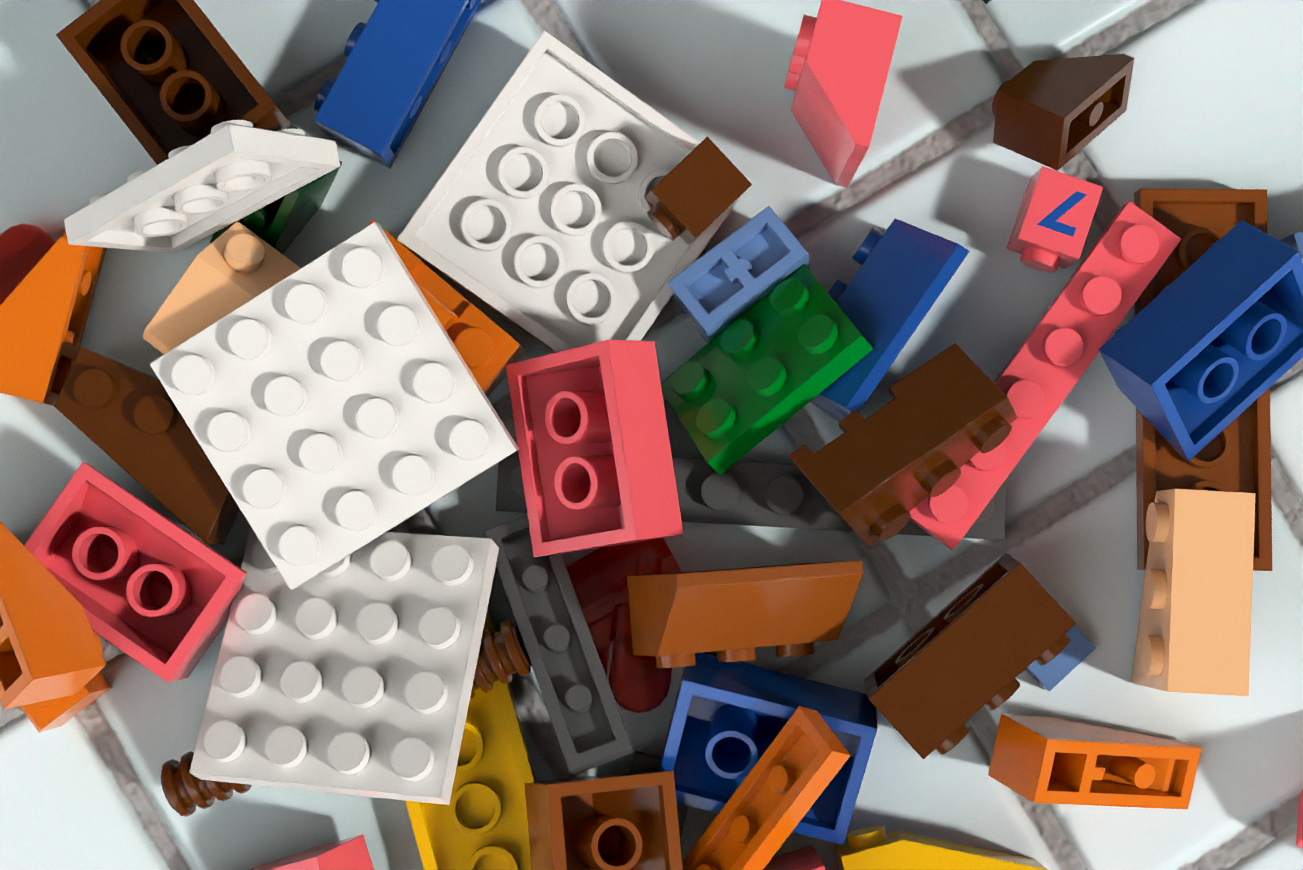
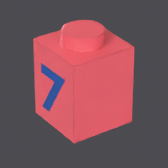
M1042 166L1029 179L1006 249L1022 254L1020 262L1028 267L1051 273L1056 272L1058 267L1066 269L1080 259L1103 186Z

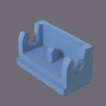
M768 206L667 282L672 290L675 301L684 314L688 313L696 324L701 337L708 344L801 265L805 264L810 270L809 253L773 209Z

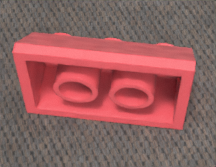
M821 0L816 17L803 15L784 88L795 91L791 112L835 185L848 188L870 146L903 16L843 0Z
M604 340L506 365L534 557L630 544L684 534L654 341Z
M87 462L81 463L24 545L83 605L91 628L98 635L168 683L188 678L224 627L232 602L237 597L247 575L246 571Z

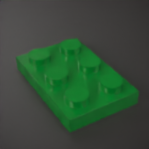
M803 264L662 381V394L706 462L721 475L869 354L873 347L813 273Z

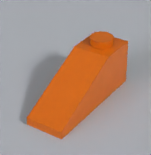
M65 231L0 305V393L47 405H55L80 350L107 248L68 244Z
M0 521V701L3 709L76 695L106 666L102 656L101 640L98 634L91 628L83 605Z
M1001 714L988 776L1033 803L1188 809L1202 748L1190 743L1061 718Z

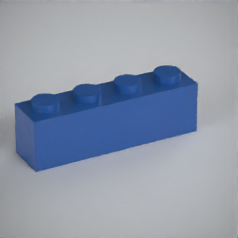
M374 0L378 4L367 24L359 22L347 40L344 55L348 58L337 79L329 77L322 85L316 97L314 110L318 113L314 121L324 134L391 169L482 0Z

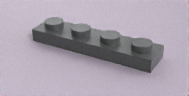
M528 515L484 530L486 538H491L499 547L496 567L570 775H576L632 754V744L562 555L533 556Z

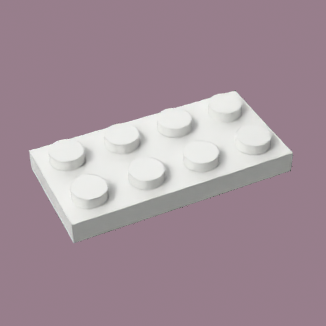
M246 120L221 122L211 128L210 135L195 144L182 146L170 151L168 154L169 159L152 169L132 173L127 178L128 182L112 192L91 197L88 201V206L64 219L67 241L71 245L176 254L340 167L336 141L308 137L305 131L301 129L270 131L253 128V124Z

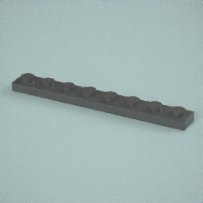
M518 451L498 463L495 511L527 513ZM672 457L682 522L855 532L796 464L737 461L720 475L705 459ZM1007 479L963 538L1005 540ZM911 520L897 533L898 535L931 536Z

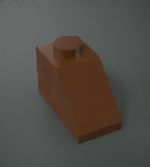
M1126 54L1033 61L1012 79L1004 81L994 96L992 103V112L995 115L993 143L1058 171L1127 110L1134 58Z

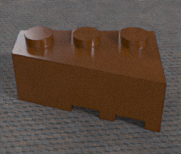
M956 343L889 387V393L893 399L864 419L855 410L840 420L839 427L844 433L813 454L804 444L788 455L868 547L878 539L885 541L900 532L909 522L911 517L909 512L928 495L937 497L947 491L960 477V468L979 451L981 453H988L999 446L1010 434L1012 429L1010 424L1018 418L1008 397Z
M81 347L54 407L206 544H224L240 508L160 380L107 356Z

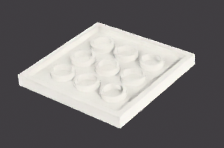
M544 30L401 232L397 241L556 353L604 340L641 341L673 295L667 282L698 259L739 198L691 243L687 244L681 236L674 241L666 237L648 217L647 212L653 207L647 202L645 197L700 142ZM744 175L750 182L752 181L749 177Z
M376 222L150 363L153 371L291 591L519 450L380 224Z
M251 527L241 569L246 571L247 575L237 597L231 605L189 773L201 780L449 805L499 547L491 538L386 532L291 591Z

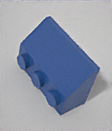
M896 218L884 234L873 227L852 257L853 260L862 265L849 285L837 279L828 291L873 347V350L810 402L838 422L855 410L859 413L970 251L958 243Z
M1243 220L1220 240L1212 244L1206 253L1175 281L1167 285L1154 300L1125 326L1118 329L1098 349L1118 388L1176 452L1187 461L1191 460L1303 358V262L1297 250Z
M695 653L696 665L683 668L659 771H674L676 802L719 813L799 706L818 711L851 756L792 832L844 845L878 729L876 707L868 699L867 694L741 662H717V656Z

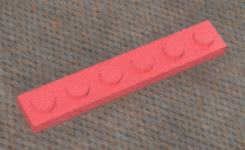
M1131 201L1122 206L993 382L1008 397L1018 417L1010 424L1012 426L1010 434L992 451L988 453H981L979 451L960 468V477L947 491L937 497L928 495L909 512L911 514L910 520L950 550H955L1099 353L1098 349L1108 341L1182 240L1180 237Z

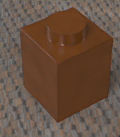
M707 136L646 195L645 199L653 207L647 212V215L655 226L670 240L674 241L681 236L689 244L732 205L752 183Z

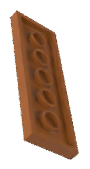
M1140 188L1134 193V204L1182 240L1135 302V316L1154 300L1167 285L1175 281L1206 253L1212 244L1220 240L1241 220L1268 234L1267 189ZM1270 388L1189 461L1180 456L1136 408L1137 570H1146L1149 548L1145 528L1146 513L1151 502L1155 503L1156 491L1190 489L1256 493L1253 571H1272Z

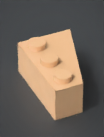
M1190 489L1156 491L1155 503L1151 502L1146 513L1145 528L1149 548L1131 683L1167 692L1249 696L1256 493Z

